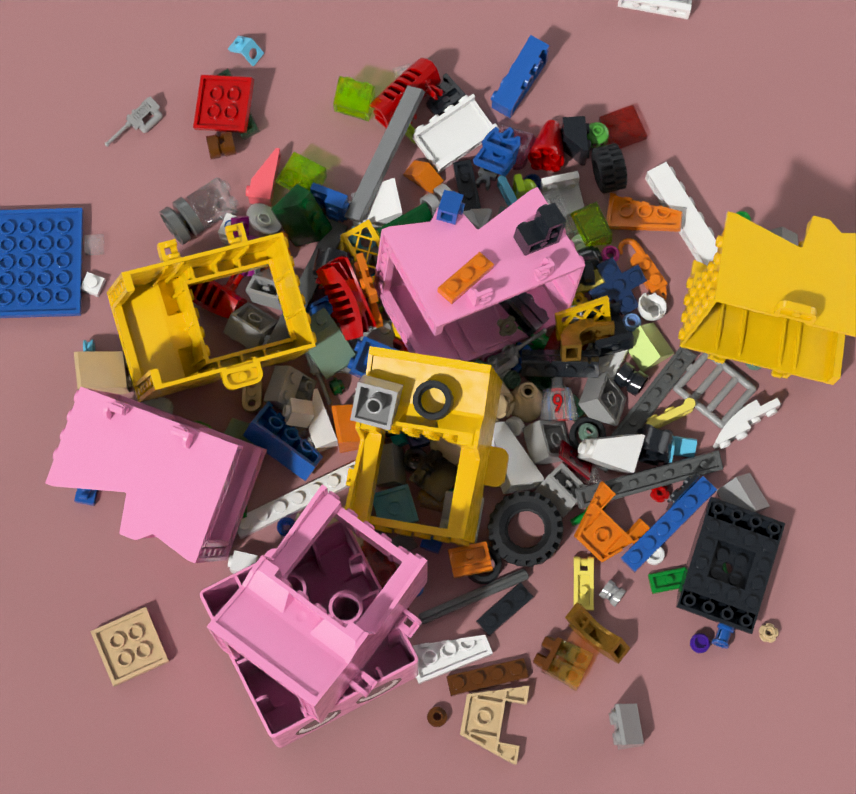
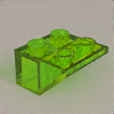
M339 76L333 102L334 111L369 122L373 108L369 105L375 99V86L368 82L355 81L351 77Z
M293 152L275 183L288 190L299 184L310 191L313 182L323 185L327 178V171L325 167Z

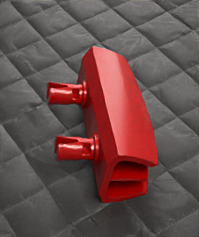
M426 58L418 59L371 102L369 106L375 108L373 111L376 114L374 118L387 129L407 86L423 89L425 94L422 99L430 95L435 100H438L437 95L442 96V89L437 87L441 79L434 63ZM414 114L412 119L416 121L417 115Z
M241 274L232 275L226 285H221L215 280L193 285L189 288L192 289L194 295L192 302L214 314L229 319L230 314L247 303V300L236 294L235 291L244 276Z
M339 256L318 268L316 271L318 275L316 284H322L318 289H325V294L328 296L329 303L333 307V312L330 316L336 318L334 320L335 323L340 324L345 340L362 337L363 332H369L368 326L377 327L348 257Z

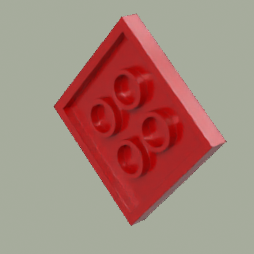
M201 75L193 128L195 130L247 133L254 79L252 77Z

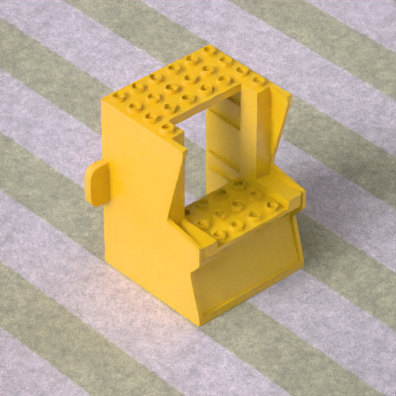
M728 211L726 213L724 231L716 239L715 246L718 249L713 261H709L708 266L696 260L692 262L691 274L686 282L688 294L685 295L683 305H686L681 315L683 327L680 328L678 339H681L679 347L707 353V359L721 364L726 359H731L771 369V375L777 378L787 379L790 375H795L834 385L841 378L845 335L856 337V233H841L829 219L813 216L807 224L804 240L800 241L797 246L750 220Z
M243 223L225 226L229 246L181 257L180 252L177 250L176 239L157 244L161 263L121 272L106 293L138 402L204 386L222 379L224 386L230 390L251 386L261 381L263 367L294 360L316 347L317 338L310 328L311 318L309 313H306L304 307L306 305L305 297L300 293L298 287L300 286V280L298 275L294 273V260L292 256H289L288 239L284 237L283 232L248 241ZM238 231L239 237L234 238L233 232ZM170 248L171 254L166 255L164 249ZM269 266L290 338L209 359L210 350L208 345L204 343V329L202 326H199V312L193 306L192 300H194L192 289L189 288L196 284Z
M370 346L366 375L402 384L403 389L390 431L356 422L355 428L360 437V444L354 469H348L345 486H350L345 510L351 509L358 515L357 518L363 523L364 521L369 522L376 530L392 533V530H394V533L411 537V534L414 533L413 536L430 540L431 536H433V539L439 542H453L462 546H469L470 543L475 544L484 486L499 487L503 485L507 474L509 462L507 451L503 448L492 446L503 381L492 365ZM429 380L439 381L447 385L451 390L454 398L453 407L446 417L439 420H428L420 416L415 410L413 394L416 388L423 382ZM437 388L426 390L421 398L422 406L428 412L435 413L440 411L445 404L443 392ZM386 431L392 434H400V431L408 434V436L420 438L421 434L425 435L427 439L435 441L444 438L448 443L458 444L461 447L447 529L371 516Z

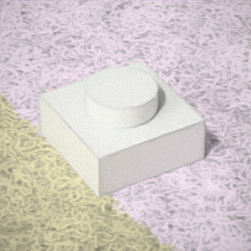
M87 272L81 285L82 292L99 297L106 280L103 277Z

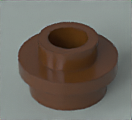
M433 707L427 714V720L431 726L441 727L447 721V713L441 707ZM434 714H440L441 719L435 720L433 718Z

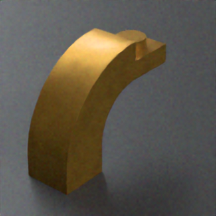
M588 318L568 325L561 334V361H581L582 346L593 343L596 340L614 336V321L594 322L593 318Z
M576 602L565 616V619L570 623L569 626L577 635L610 660L619 664L631 649L621 637L600 625L581 604Z

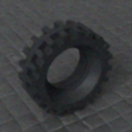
M525 490V492L517 491L513 492L512 495H506L500 503L495 505V509L489 516V540L494 550L504 560L516 566L533 567L534 565L543 564L546 560L553 557V554L559 549L560 543L563 540L564 526L557 507L550 499L537 492ZM523 511L537 514L544 524L542 539L532 547L515 545L508 534L510 520L516 514Z

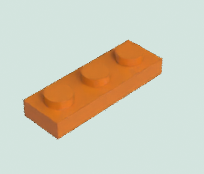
M478 252L440 285L437 292L453 304L494 268V264L481 252Z

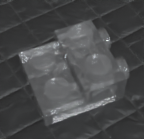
M218 177L187 196L204 229L219 220L223 221L226 213L234 215L239 212L237 209L239 205L237 199L229 193L231 190L229 183Z

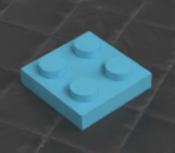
M408 484L375 493L373 506L377 517L409 523L419 522Z

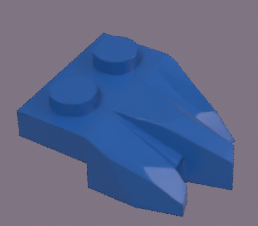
M511 127L503 133H499V128H493L483 139V147L473 159L474 165L506 177L516 163L520 148V136L514 137V130Z

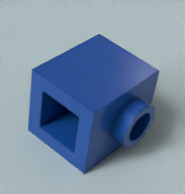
M444 190L436 220L455 225L458 215H462L465 208V203H462L463 195L456 191Z

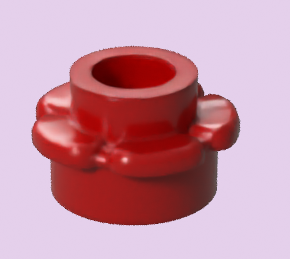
M665 485L651 489L650 496L656 502L662 503L665 499H668L670 493Z

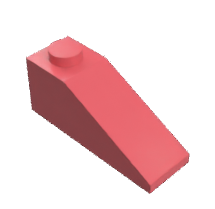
M276 148L251 179L250 186L247 185L246 196L249 198L250 204L261 203L272 206L281 159L280 148Z

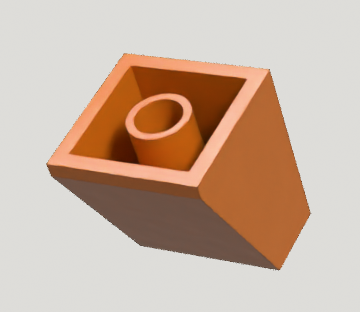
M353 404L331 406L339 452L358 450L360 437L355 428L356 422L350 420Z

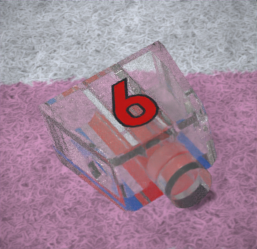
M563 377L551 378L552 389L543 390L541 420H578L579 416L571 387L563 388Z

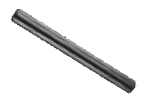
M521 569L419 614V619L422 624H427L528 580V573L525 569Z

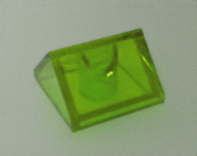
M597 202L570 214L585 246L608 245L612 243V232Z

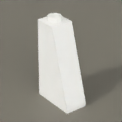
M496 422L492 446L505 449L509 455L506 479L504 484L501 485L503 494L537 489L544 481V477L505 422Z

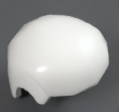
M643 293L639 298L638 311L646 320H659L666 314L667 303L664 298L656 293L651 295Z

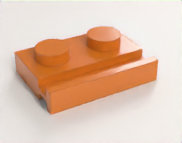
M486 541L448 549L454 579L493 570Z

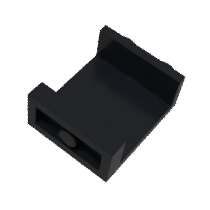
M619 302L609 303L611 321H614L615 324L614 336L591 343L594 350H599V357L633 348L634 336L632 331L627 332L621 319ZM591 311L587 319L593 318L597 313ZM603 315L597 321L604 319Z

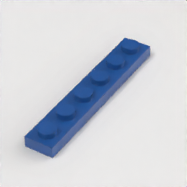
M702 476L621 557V560L635 573L717 489Z

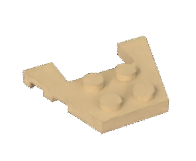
M529 686L467 694L460 735L516 765L520 746L499 742L505 702L526 705Z

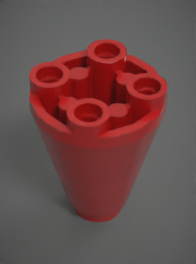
M548 120L543 125L529 150L528 160L531 163V168L534 170L558 172L564 164L565 155L561 127L555 120Z

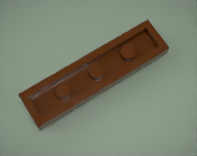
M524 658L446 676L451 697L529 678Z

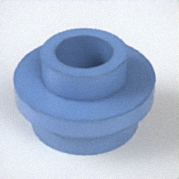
M635 313L625 315L622 320L626 330L629 332H633L641 326V319ZM634 321L635 325L631 326L628 322Z

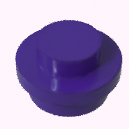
M697 633L692 636L690 647L696 653H704L710 647V640L705 634Z

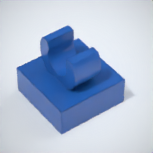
M77 488L74 499L75 503L94 506L98 490Z

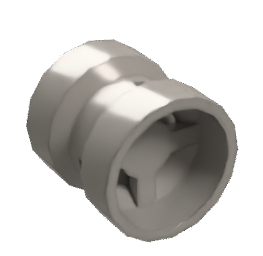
M373 246L370 252L378 254V246ZM369 254L367 265L377 264L378 256Z
M610 579L599 596L603 599H608L610 604L615 607L626 593V590L618 588L615 582Z

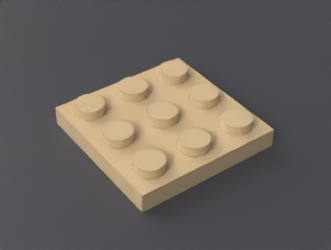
M146 607L90 631L114 687L169 662Z

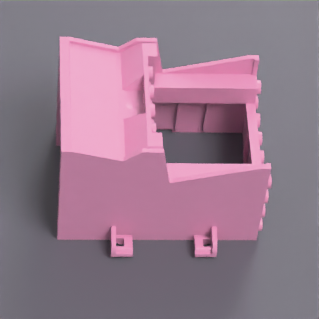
M538 187L527 192L480 229H476L464 214L458 215L455 225L436 220L438 208L430 222L390 226L382 229L373 285L377 296L410 353L468 362L480 358V360L486 362L489 356L497 355L506 345L516 344V342L528 338L527 334L518 328L510 336L506 335L503 337L499 334L500 328L497 325V321L510 316L499 304L500 302L524 292L531 294L534 302L540 308H543L549 317V320L534 334H537L543 328L547 330L556 326L554 313L571 308L585 267V261L577 253L574 242L569 240L566 235L565 227L558 243L524 256L513 238L516 227L520 223L534 220L537 209L544 204L548 205ZM478 252H481L494 264V268L457 301L451 304L437 292L438 287ZM567 317L562 318V321L565 322Z
M80 387L74 396L75 403L73 409L68 412L66 428L60 434L61 441L59 447L53 453L54 461L45 483L57 487L125 492L126 498L120 527L121 535L134 540L158 537L185 559L193 563L227 560L267 449L119 394Z
M323 484L278 548L270 549L259 558L242 586L207 625L208 630L223 651L235 660H238L241 655L296 695L303 710L319 723L324 721L349 686L367 698L378 682L362 671V669L393 627L404 632L409 638L420 627L422 622L409 612L407 608L427 583L428 560L417 553L415 555L409 553L400 545L396 547L391 543L392 539L386 534L382 533L380 535L375 532V527L367 521L363 523L357 518L358 515L349 508L347 510L342 508L339 501L340 497L332 491L328 493L327 487ZM333 517L352 530L358 538H363L385 554L391 562L394 561L400 565L356 625L350 621L347 627L336 616L333 618L329 617L326 613L327 610L320 604L316 603L313 605L304 592L301 590L294 591L291 587L292 584L286 580ZM407 619L414 622L411 627L404 624ZM362 680L367 683L364 689L358 685Z

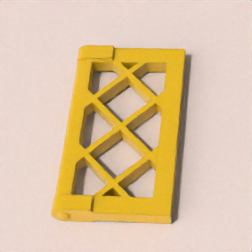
M369 219L340 235L350 254L354 257L355 262H357L356 250L367 253L365 258L366 264L369 254L378 256L377 253L370 252L372 241H375L379 248L380 238ZM367 227L371 238L362 236V229ZM351 235L357 236L355 247L351 245L348 239ZM360 237L370 240L368 251L357 248ZM367 265L369 268L376 269L374 266Z
M604 296L554 313L557 340H561L563 330L574 317L579 318V320L587 319L591 311L597 313L593 317L594 322L611 321L609 297ZM603 304L600 310L594 308ZM586 310V312L582 316L577 314L579 312ZM603 315L604 319L597 321ZM569 316L565 322L562 321V318Z

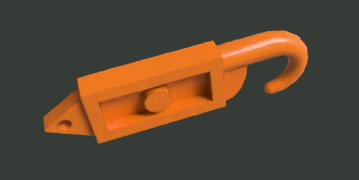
M623 239L618 245L620 255L623 254L622 247L624 245H631L636 252L631 257V267L639 265L647 280L643 284L649 293H656L666 300V286L668 283L651 258L635 239Z

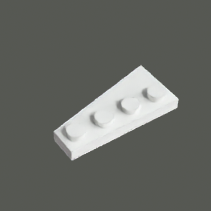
M480 635L413 645L418 656V676L416 679L418 684H421L492 655L493 652L486 636Z

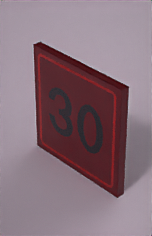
M562 439L558 457L567 464L566 467L571 472L576 470L589 481L591 479L592 463L579 459L578 451Z

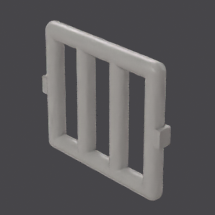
M703 353L693 365L690 364L686 368L687 372L674 385L673 390L683 399H694V408L722 429L739 410L744 408L743 405L756 392L757 388L726 362L721 364L712 360L717 365L716 368L692 395L689 394L683 387L707 361L708 354ZM724 370L732 378L710 404L705 407L698 399ZM739 382L747 390L725 416L720 419L713 413L714 409Z

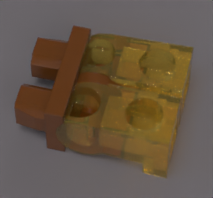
M545 636L541 647L550 652L547 657L537 652L533 664L541 668L542 673L577 691L594 654L559 637L554 639Z

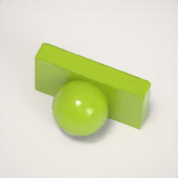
M521 174L514 175L512 190L517 200L530 190L537 188L533 180H522Z

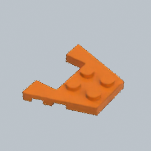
M362 252L355 255L357 262H354V267L362 292L368 300L377 329L384 325L377 305V292Z
M603 481L600 482L574 534V537L600 562H604L623 551V548L629 544L636 543L650 529L639 518L625 532L602 510L616 495Z

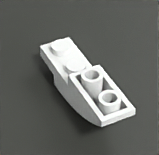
M778 398L762 406L755 400L739 410L723 427L713 448L717 449L720 447L724 449L731 445V441L735 439L740 441L746 438L751 426L761 421L760 418L766 415L771 417L778 412L777 410L781 405Z

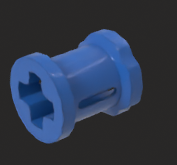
M719 623L717 625L718 631L715 639H712V644L728 649L731 633L735 629Z

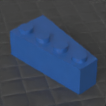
M530 35L517 59L512 64L507 76L502 79L498 91L495 90L491 96L492 108L509 118L512 117L546 65L550 45Z

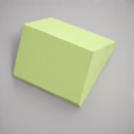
M654 322L641 325L632 332L634 345L632 349H628V353L642 372L674 355L673 350Z

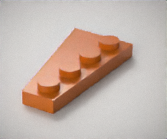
M610 192L606 229L681 232L683 214L682 211L650 205V203L645 201H635L630 197H620Z

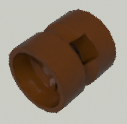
M231 131L221 133L219 137L216 134L206 136L211 160L221 158L223 154L226 157L236 155Z

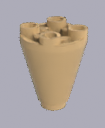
M523 383L510 391L515 402L514 410L511 413L512 416L529 423L542 414L545 408V398L543 393L533 383Z

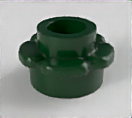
M334 377L333 380L329 381L333 395H342V390H345L342 380H337Z

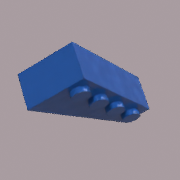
M268 401L252 420L242 436L256 446L267 449V454L306 481L323 456L306 439H302L299 436V431L294 426L286 425L285 417L281 413L277 414L272 409L273 405Z

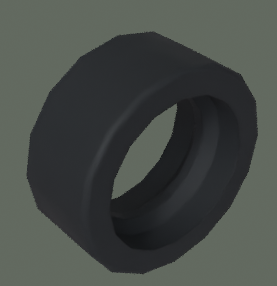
M429 380L423 382L416 388L413 394L415 410L420 416L428 420H439L446 417L453 407L454 398L451 390L447 385L439 381ZM431 388L441 390L445 396L443 408L435 413L426 411L421 403L423 393Z
M582 417L576 420L569 432L570 445L578 451L579 443L576 439V433L581 425L585 423L594 425L597 428L599 437H606V430L600 421L589 417Z
M488 546L489 555L494 560V570L487 576L469 575L468 578L475 583L489 584L496 580L500 574L502 567L501 557L490 546Z

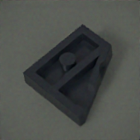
M445 73L440 86H437L439 89H442V96L437 95L438 100L430 97L426 105L434 116L437 114L440 116L445 113L444 110L452 104L453 106L457 105L459 100L466 94Z

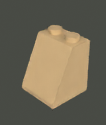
M123 351L74 352L78 390L80 387L119 395L130 393L129 387L132 386V379L127 373L128 365Z

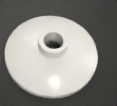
M256 203L248 208L247 216H249V223L255 230L268 235L275 234L280 230L281 225L271 211L270 206Z

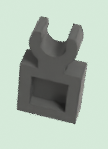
M480 167L478 172L480 177L476 181L477 188L482 183H486L485 189L488 191L491 187L490 181H496L499 174Z

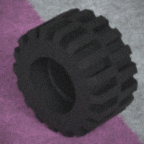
M613 143L593 148L591 161L599 190L605 194L626 189L628 181L627 169L619 146Z

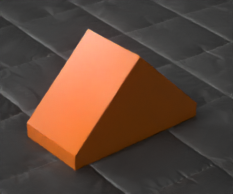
M414 160L403 173V176L433 195V189L444 182L428 162Z

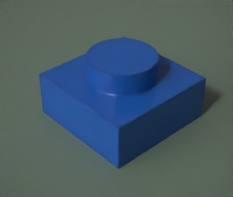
M431 536L430 540H422L420 548L439 554L443 542L434 540L433 536Z

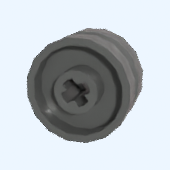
M180 197L172 202L173 209L167 206L159 214L170 233L181 245H184L191 240L189 231L197 236L205 229L191 206L184 198Z

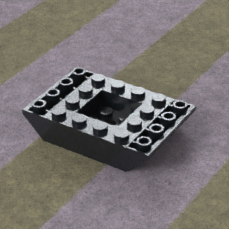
M710 497L700 519L678 589L676 608L752 634L785 523ZM723 563H728L731 565V573H725L723 571Z

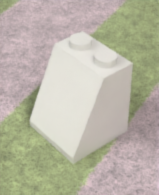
M395 178L381 183L363 220L365 222L369 219L375 231L402 215ZM355 193L351 194V199H353ZM352 220L353 226L355 227L361 224L360 222ZM365 227L364 229H362L361 234L370 232L368 231L367 227Z
M624 434L583 439L578 447V458L617 472L634 473L645 435Z

